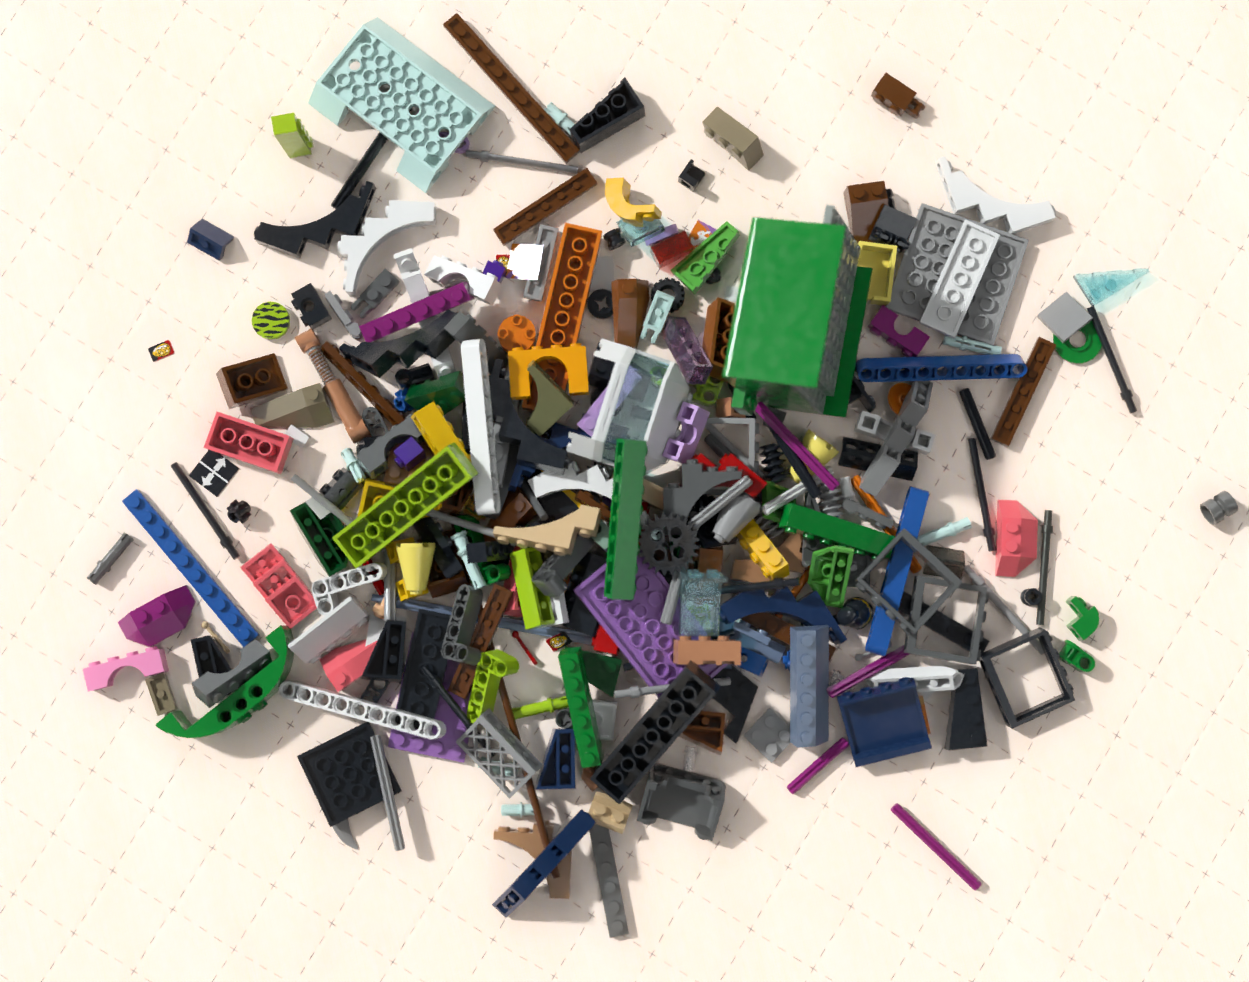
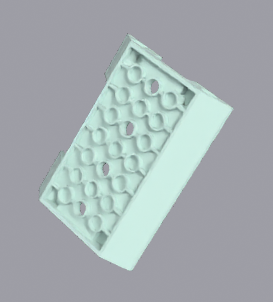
M378 17L364 23L317 80L308 101L311 107L337 127L349 113L348 109H350L405 152L396 172L425 194L449 166L448 159L468 134L473 136L495 108V105ZM359 62L360 67L357 70H352L350 68L351 63ZM388 84L390 89L387 92H381L379 90L380 86ZM412 107L420 109L416 115H411L409 110ZM442 129L449 131V135L445 138L439 136V132Z

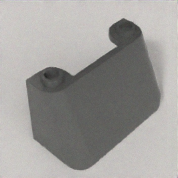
M654 764L648 773L637 821L645 825L655 823L657 818L694 827V832L699 839L713 841L725 801L726 785L721 780L662 764Z

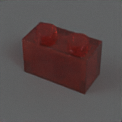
M684 230L652 246L650 253L660 269L691 253L693 245Z

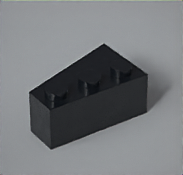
M386 621L361 676L362 680L397 683L401 681L407 621Z

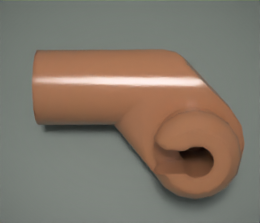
M595 766L582 768L581 775L582 780L592 792L598 788L590 780L591 776L595 773Z

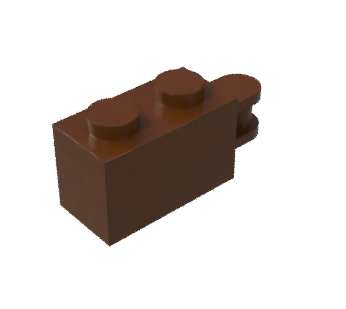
M885 72L871 94V97L877 104H883L894 115L902 116L905 112L911 117L918 119L920 111L925 109L924 104L914 98L917 92Z

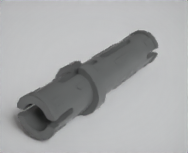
M124 532L103 559L98 560V565L86 578L97 585L106 572L111 571V566L134 539Z

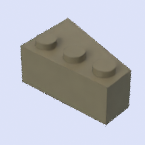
M718 106L702 121L705 129L704 133L709 138H713L748 171L764 156L759 137Z

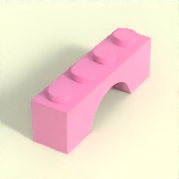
M157 646L146 648L144 653L139 654L138 651L127 653L125 658L120 659L119 656L108 658L106 663L101 664L100 661L89 663V667L83 668L87 691H95L113 686L116 674L127 666L139 669L144 676L168 672L169 668L164 649H157Z

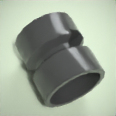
M1224 490L1215 495L1213 499H1208L1201 503L1200 510L1210 524L1216 525L1224 520L1225 515L1229 517L1238 512V505L1232 495Z

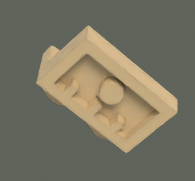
M597 791L588 813L596 822L595 824L622 834L633 805L624 800L619 805L606 793Z

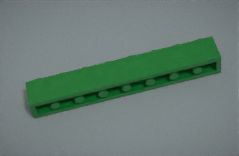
M617 438L604 587V597L609 599L633 600L636 593L635 575L638 572V565L636 563L637 555L640 551L638 544L639 535L641 534L640 516L643 513L641 502L645 490L643 478L646 474L645 456L648 453L647 441Z

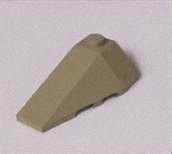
M321 383L301 388L250 408L254 423L262 427H289L293 425L296 428H318L335 421L326 392L323 389L324 386Z

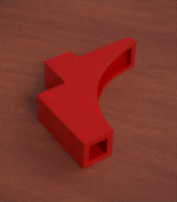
M703 453L695 454L691 458L698 459V462H703V470H706V467L717 466ZM730 453V455L725 454L719 461L721 465L720 467L717 466L718 470H726V466H738V469H742L743 477L749 476L753 484L743 492L751 495L753 498H756L768 484L767 481L733 453ZM740 479L726 481L714 487H732Z

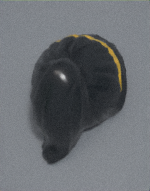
M853 597L845 601L843 608L833 617L838 625L860 630L871 622L874 616V608L864 598Z

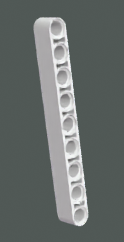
M483 339L466 340L461 343L471 464L479 473L473 478L475 507L478 515L498 514L501 504L486 345Z
M285 681L279 686V694L284 699L428 739L441 738L446 733L445 724L436 719L298 681ZM290 685L293 687L292 694L288 692ZM307 690L311 693L309 700L306 698ZM325 695H327L329 698V702L327 705L324 703ZM343 700L347 703L345 710L341 706ZM361 705L365 708L363 715L359 711ZM379 710L383 712L381 720L377 716ZM397 715H400L401 717V723L399 725L395 721V717ZM415 720H418L420 723L418 730L413 726ZM433 725H436L438 727V733L436 735L432 733Z

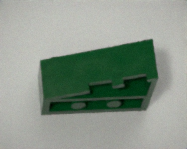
M457 371L440 376L439 379L434 381L429 379L420 385L412 384L404 401L417 411L434 401L436 405L441 407L444 416L466 400L463 373Z
M582 650L588 683L613 698L622 659Z

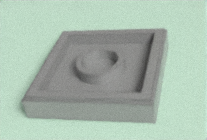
M1067 291L1037 315V318L1062 343L1066 342L1093 319Z

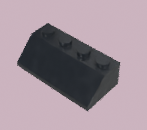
M588 552L574 567L568 587L564 593L569 622L560 625L595 637L599 622L573 589L607 563V558Z

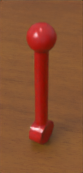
M513 631L512 637L517 639L532 663L537 665L538 662L519 637V632Z

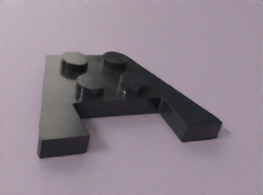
M732 665L731 670L723 668L712 678L730 677L731 680L730 685L720 687L713 699L734 715L732 721L724 729V734L736 744L758 686Z

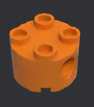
M516 314L503 320L497 332L499 342L506 353L516 347L531 350V347L536 346L537 335L535 327L526 317Z

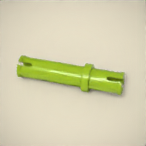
M562 696L553 699L550 697L545 701L515 707L512 710L516 720L545 712L553 713L554 710L569 706L567 697Z

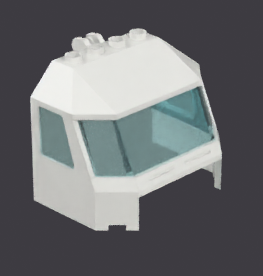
M601 339L599 343L601 349L600 351L596 350L593 356L615 362V366L592 439L569 432L568 438H571L572 442L568 443L567 452L614 466L617 438L647 441L646 445L648 447V453L645 456L646 474L669 462V459L662 456L668 439H676L681 433V430H679L681 422L676 419L683 401L691 403L693 394L690 393L691 388L680 367L675 362Z

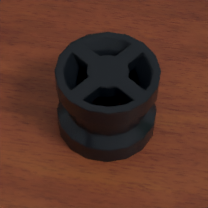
M620 228L610 230L603 235L604 240L608 242L609 250L617 249L626 243L625 238L621 236Z

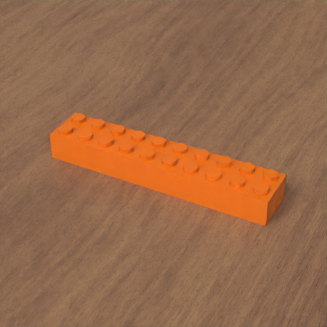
M565 223L536 346H543V349L551 348V345L570 347V344L578 343L602 241L601 230ZM548 359L539 362L538 365L566 392L568 386V372L566 368L556 360ZM530 375L531 399H523L522 409L533 412L538 401V390L534 378Z

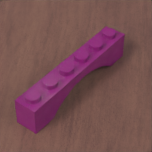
M468 281L461 282L360 325L359 328L365 342L377 341L427 318L445 312L448 309L450 310L474 300L475 298L469 293L470 286Z

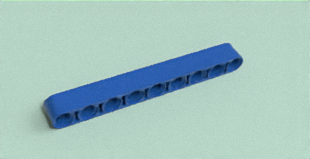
M1019 354L862 358L855 365L857 375L862 382L1020 378L1027 373V366Z
M912 486L909 487L896 535L905 528L916 539L918 538L929 491ZM901 540L892 549L879 594L897 611L914 553ZM881 605L879 607L876 606L865 651L885 656L896 619L891 620L885 614L886 610Z

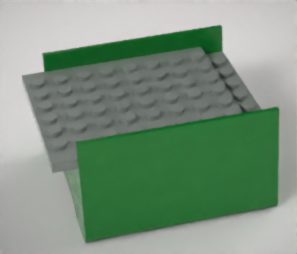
M826 205L823 223L752 217L722 375L726 381L735 387L731 407L742 415L752 416L757 404L763 402L767 407L842 418L847 416L873 269L857 266L860 246L834 205Z

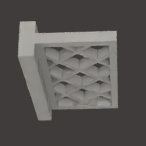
M490 709L481 714L456 741L463 751L509 799L543 766ZM479 723L485 728L486 735L477 734V725ZM466 737L473 738L474 747H469L463 740ZM478 738L486 739V748L478 747ZM490 739H495L499 743V749L491 748ZM478 751L487 752V761H482L479 758ZM491 752L500 753V762L492 761ZM504 753L510 754L513 757V763L504 762ZM492 766H500L501 775H495L492 772ZM505 767H513L514 776H505ZM518 768H523L528 775L526 777H518ZM505 780L514 781V789L512 791L506 786Z

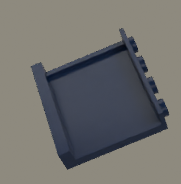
M903 677L896 682H883L877 687H864L860 691L853 693L844 692L841 696H837L855 767L932 749L916 689L917 686L913 677Z

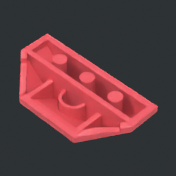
M997 500L995 576L1016 577L1037 559L1038 520L1017 500Z

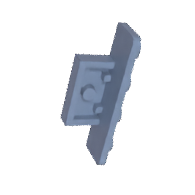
M716 614L712 622L713 633L716 634L732 628L735 635L729 637V639L741 641L742 647L779 664L785 652V646L767 637V632L759 628L757 631L751 629V624L743 620L739 622L734 621L726 625L719 620Z

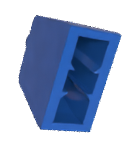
M741 646V657L745 655L748 659L746 662L741 661V665L735 666L762 678L769 659Z

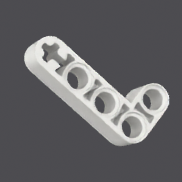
M381 562L372 563L314 581L311 589L318 612L325 616L339 605L338 592L384 579L387 574L386 565ZM379 569V573L373 575L369 574V572ZM357 572L362 575L360 582L356 580ZM340 577L344 581V585L342 587L338 585V579ZM321 583H324L326 586L324 593L320 590ZM327 601L331 604L330 611L325 607Z

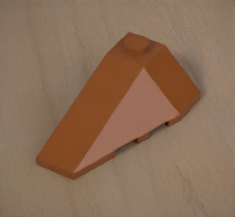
M617 279L611 282L615 343L637 349L650 300L649 281Z

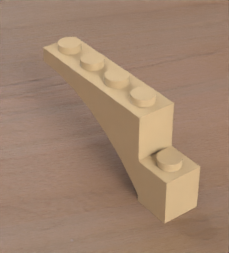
M580 505V508L575 512L556 521L539 526L525 528L495 526L493 535L497 542L501 544L513 543L521 548L533 547L540 552L548 550L560 556H565V554L571 555L577 533L585 538L597 536L602 514L600 508Z

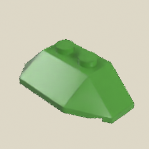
M834 545L814 551L812 554L808 584L813 591L816 590L826 606L843 608L854 554L853 548Z

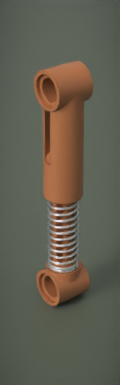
M310 328L296 336L295 340L300 349L309 356L315 370L321 376L320 379H322L325 385L323 389L346 427L345 429L352 442L356 444L363 438L370 436L371 433L357 411L342 381L337 378L335 379L336 376L332 373L333 370H330V364H327L328 361H325V355H322L323 352H321L319 347L321 343L313 329Z

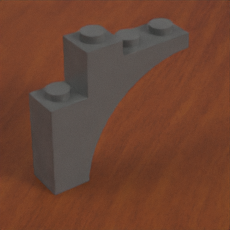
M687 459V463L682 464L683 486H679V483H668V486L663 488V507L666 516H669L672 511L675 518L679 513L680 520H683L685 517L688 518L693 505L706 491L723 482L742 479V469H738V466H726V470H718L717 466H710L703 470V462H698V459ZM664 526L665 536L668 535L667 526ZM674 527L670 533L671 535H681L682 531L680 528Z

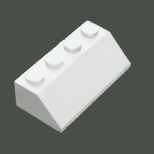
M349 596L287 646L305 664L310 662L314 664L322 658L320 654L326 650L329 652L334 649L339 639L345 640L352 634L351 630L353 628L363 626L368 621L366 618L370 615L356 597Z

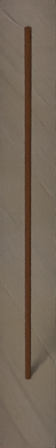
M451 524L453 532L456 534L454 524ZM462 560L468 584L470 586H473L467 569L465 567V564ZM481 603V607H480L479 614H478V620H479V618H480V616H481V613H482V611H483V605H482V603ZM493 640L488 651L495 650ZM501 677L498 690L510 731L521 741L503 677ZM521 768L523 777H526L528 773ZM531 777L525 784L545 849L550 843V839ZM557 866L551 872L552 879L560 877Z

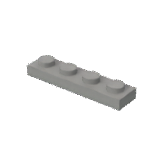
M542 224L539 226L535 245H544L537 280H527L523 295L525 299L538 302L543 300L559 228Z

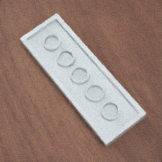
M966 219L964 220L919 324L954 339L1000 234Z

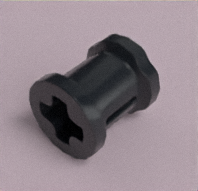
M1028 588L1022 591L1020 599L1027 606L1037 605L1042 600V594L1036 588ZM1028 595H1034V599H1028Z

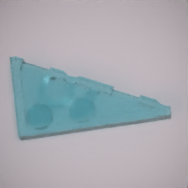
M1137 268L1089 274L1078 273L1073 278L1090 305L1095 306L1150 271L1149 269Z

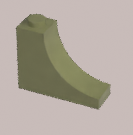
M533 360L528 364L527 370L536 383L538 401L533 412L527 418L526 424L533 434L536 433L540 437L574 406V400Z

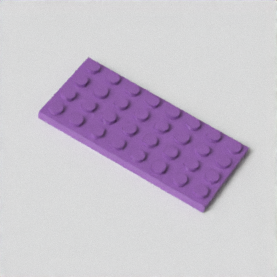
M637 555L636 564L638 565V572L635 575L636 593L633 600L604 597L606 563L573 590L649 687L671 684L687 665L673 663V640L679 639V636H691V639H699V636L709 635L680 598L677 602L672 624L666 625L660 622L670 585L660 572L655 573V567H652L650 570L648 569L649 562L642 564L645 557H638ZM703 664L697 666L713 678L728 664ZM658 693L655 695L657 698H659L662 693Z

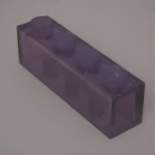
M669 316L661 333L687 383L705 385L713 368L709 358L686 317Z

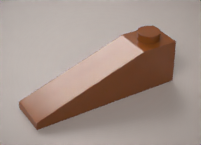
M517 487L515 492L508 491L499 517L495 520L490 518L486 527L494 529L495 526L515 528L517 524L525 526L537 513L523 490ZM483 534L485 542L497 541L494 537Z

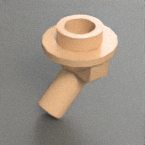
M384 598L381 604L376 603L372 607L374 615L380 619H384Z

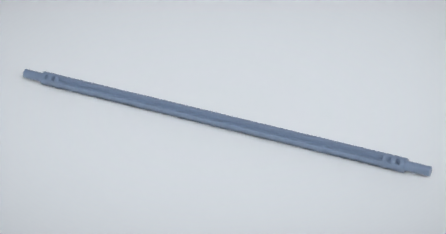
M372 594L371 601L381 603L384 596ZM396 596V608L418 612L419 609L447 615L452 613L453 607L414 599L400 601L399 596ZM502 617L499 628L545 637H553L565 631L572 642L592 645L593 637L575 630L555 626L526 630L524 620ZM728 664L725 669L731 670L732 664Z

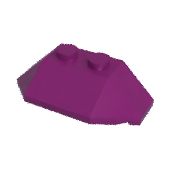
M184 585L164 593L129 612L118 621V624L127 640L152 647L186 628L196 601L188 586Z

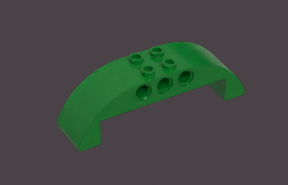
M280 625L266 636V640L279 657L193 725L180 710L167 714L155 724L156 727L177 737L201 738L222 733L237 724L247 722L253 717L251 713L257 710L260 711L268 705L267 701L279 691L280 684L286 681L291 671L294 652L287 645L294 641L292 630L287 625ZM260 687H261L262 690H263L262 695L259 694V688H260ZM244 699H245L246 702H247V706H246V707H245L244 704H243ZM229 712L231 714V720L228 717Z

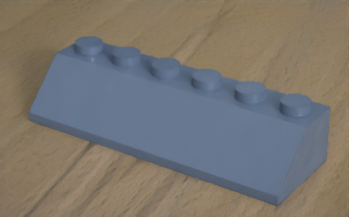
M829 626L790 627V742L797 748L816 747L829 741V695L826 691L829 687Z

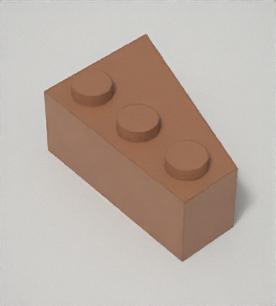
M679 636V639L673 640V663L688 664L691 660L696 665H741V641L729 639V636H718V639H710V636H699V639H691V636Z

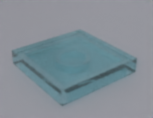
M622 219L616 222L631 247L665 231L659 219H654L651 222L643 220V227L629 225Z

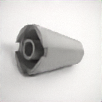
M738 495L719 511L712 531L715 535L713 538L722 544L724 542L729 543L761 511V506L747 495Z

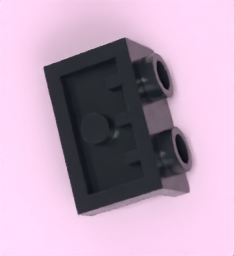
M344 467L341 470L338 469L333 474V479L328 484L325 483L319 490L321 495L340 510L364 486L362 483H357L353 475Z

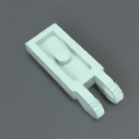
M659 290L656 291L644 321V328L640 339L644 340L646 338L649 328L655 331L651 338V343L655 344L675 297Z

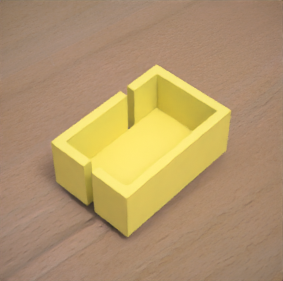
M859 241L860 254L857 266L873 269L867 302L870 300V304L886 306L891 302L897 246Z

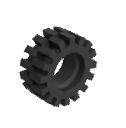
M665 277L664 280L660 279L652 287L651 302L657 290L671 289L675 293V299L669 311L672 314L682 307L685 291L679 281H675L674 278L668 279V277Z

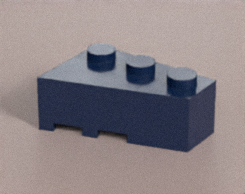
M553 728L542 761L543 766L540 768L534 786L536 790L576 789L575 734L573 728Z

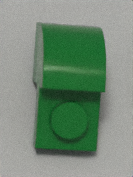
M1071 596L1065 602L1075 612L1077 617L1066 626L1078 641H1084L1097 629L1099 613L1095 606L1086 608L1087 604L1081 597Z

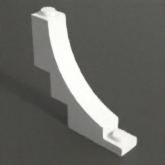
M946 156L939 157L935 162L953 214H959L975 208L980 223L988 224L1002 219L1006 231L1011 234H1017L1050 223L1056 218L1055 207L1051 205L1049 200L1030 204L1004 201L982 191L967 178L962 170L952 173L951 162L947 161Z
M412 248L393 254L411 303L430 296ZM435 315L423 321H420V328H423L426 325L430 324L435 319H437L438 316ZM449 347L436 359L431 357L438 379L440 376L457 372Z

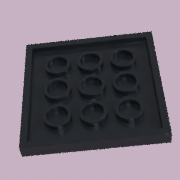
M365 722L297 756L330 827L384 801L370 739L375 733L369 722ZM386 758L393 793L396 795L402 792Z

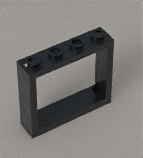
M1041 627L981 653L980 665L1005 724L1011 729L1075 701L1073 696L1074 688L1068 683L1066 669L1060 665L1058 660L1060 655L1051 643L1053 638L1049 635L1048 630L1046 631ZM1038 638L1061 694L1014 715L991 658Z

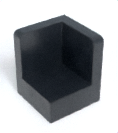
M691 159L679 175L678 182L694 192L704 178L705 172L696 167L694 160Z

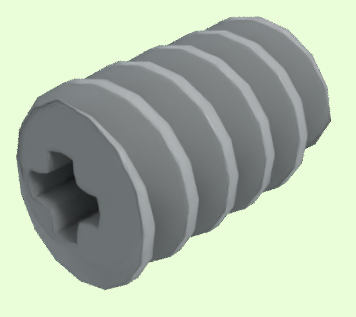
M819 483L821 484L819 489L822 494L817 498L823 501L819 502L818 506L824 507L820 510L821 513L839 518V516L844 514L838 511L842 504L837 503L842 497L836 496V493L840 492L841 489L836 488L831 491L824 483Z
M762 500L757 503L762 507ZM762 510L753 518H756L755 522L760 525V528L769 540L784 531L783 528L777 529L780 523L764 518Z

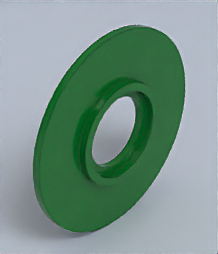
M1092 321L1079 330L1086 337V342L1082 347H1074L1069 339L1062 343L1053 334V343L1056 344L1055 350L1060 357L1068 362L1081 364L1092 360L1099 353L1102 345Z

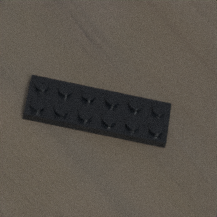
M419 609L396 709L435 719L440 694L435 688L431 687L428 683V678L420 668L427 664L431 671L439 676L443 685L448 659L442 656L441 649L451 615ZM400 715L395 717L398 725L401 723ZM418 720L414 721L413 726L415 729L420 727Z

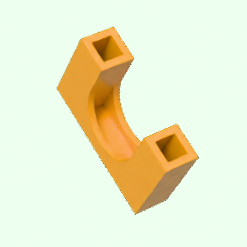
M581 343L570 344V347L551 345V348L543 349V346H533L531 350L516 347L512 348V351H508L512 400L531 399V374L527 370L528 364L533 360L538 364L548 359L556 360L566 368L570 396L589 395L586 346H582Z

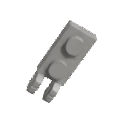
M331 291L325 293L326 301L350 336L355 340L360 339L362 332L359 325L351 321L353 317L347 309L343 310L341 307L342 301L337 294L333 295Z

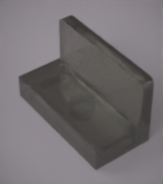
M927 545L926 548L961 580L965 569L964 551ZM924 562L923 574L940 577Z

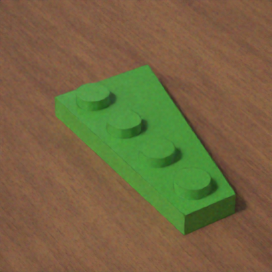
M726 221L670 271L696 295L739 238V231Z

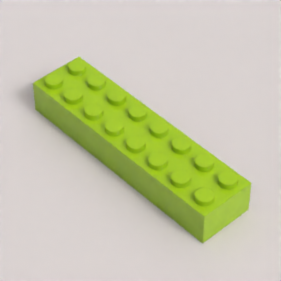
M454 442L442 449L332 538L357 569L479 473Z

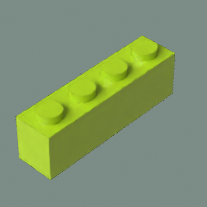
M294 112L271 116L274 136L289 158L312 154L311 148L314 147L312 137L309 136L305 125H302L301 119L297 118Z
M531 547L510 553L525 629L540 628L554 624L555 619L550 596L544 595L532 582V577L543 565L540 551Z

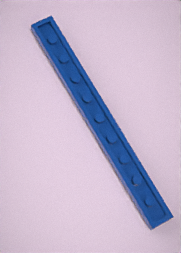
M135 489L122 500V503L238 642L245 647L255 640L260 634L139 489Z

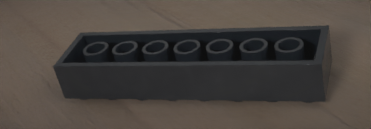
M690 660L600 765L590 780L620 805L714 697L721 686Z

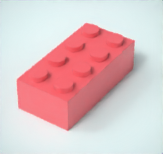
M216 412L203 448L282 474L294 438Z

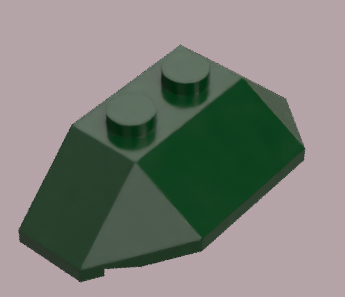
M306 502L289 510L300 534L326 574L331 577L345 569L348 558L332 538L344 529L339 518L330 512L320 519Z

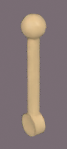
M204 621L202 623V628L207 629V631L218 642L222 649L228 654L230 650L224 645V643L209 627V623L207 621Z

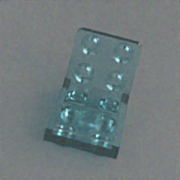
M687 569V572H681L680 636H719L721 588L723 583L728 582V578L723 573L718 572L716 569H707V572H699L698 569Z

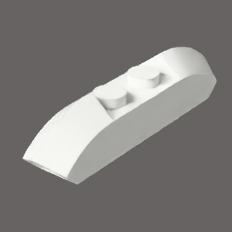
M944 666L893 668L878 672L866 679L865 683L868 687L873 688L883 682L892 683L903 677H913L917 686V692L955 690L960 687L964 674Z

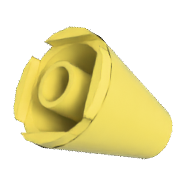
M808 429L801 443L824 466L839 451L822 437L815 435V432ZM804 463L811 476L815 473ZM791 466L788 471L791 473L789 477L796 483H799L801 480Z
M396 543L406 590H409L410 594H422V590L427 588L435 552V543Z

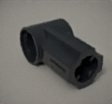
M429 363L409 370L400 369L395 374L399 390L405 388L409 390L412 384L420 385L426 380L435 379ZM404 378H408V379H409V380H408L407 382H405V383L400 382V381H401L402 379H404Z

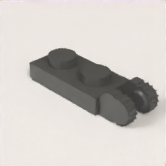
M385 268L362 292L350 308L355 311L365 301L369 305L359 315L362 319L365 318L373 309L375 310L400 281Z
M845 498L841 503L843 509L850 513L856 511L858 512L857 516L867 521L871 518L876 521L875 525L883 529L886 526L892 528L894 524L891 518L854 500Z

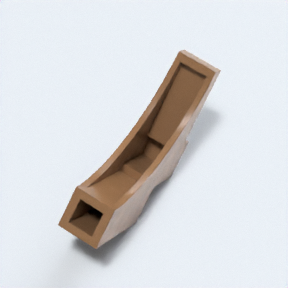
M796 533V535L789 534L785 541L776 549L789 564L790 572L802 574L804 570L808 569V566L802 567V553H800V549L802 550L803 535ZM735 559L733 561L730 579L748 583L770 581L769 578H765L759 565L755 564L752 559Z
M544 820L551 842L553 840L554 824H549V820ZM534 823L533 831H529V827H518V830H510L509 826H498V829H495L493 832L494 840H502L517 845L528 852L534 859L544 850L537 823ZM572 850L557 865L560 877L552 879L551 873L546 877L549 886V898L569 899Z

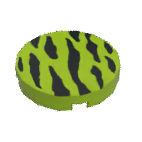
M277 302L262 303L253 312L251 320L253 329L264 339H279L286 334L290 327L288 311Z

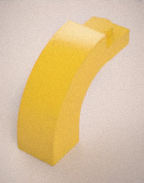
M606 178L605 196L607 203L612 211L625 223L636 227H643V220L651 222L654 219H661L662 211L655 204H630L631 185L624 178Z

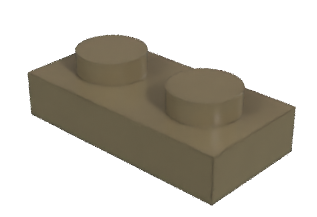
M165 672L145 679L157 716L178 709Z

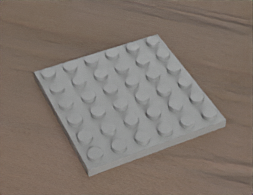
M921 203L916 216L917 221L908 239V243H910L909 248L904 251L892 286L891 302L885 307L896 314L920 322L961 226L966 219L1000 234L957 335L967 336L968 339L994 346L1029 240Z

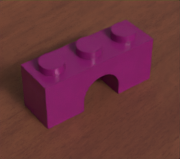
M882 305L868 325L870 332L877 337L881 336L886 339L885 342L891 347L901 349V353L904 356L917 357L930 336L915 326L906 335L897 333L894 329V322L899 315Z

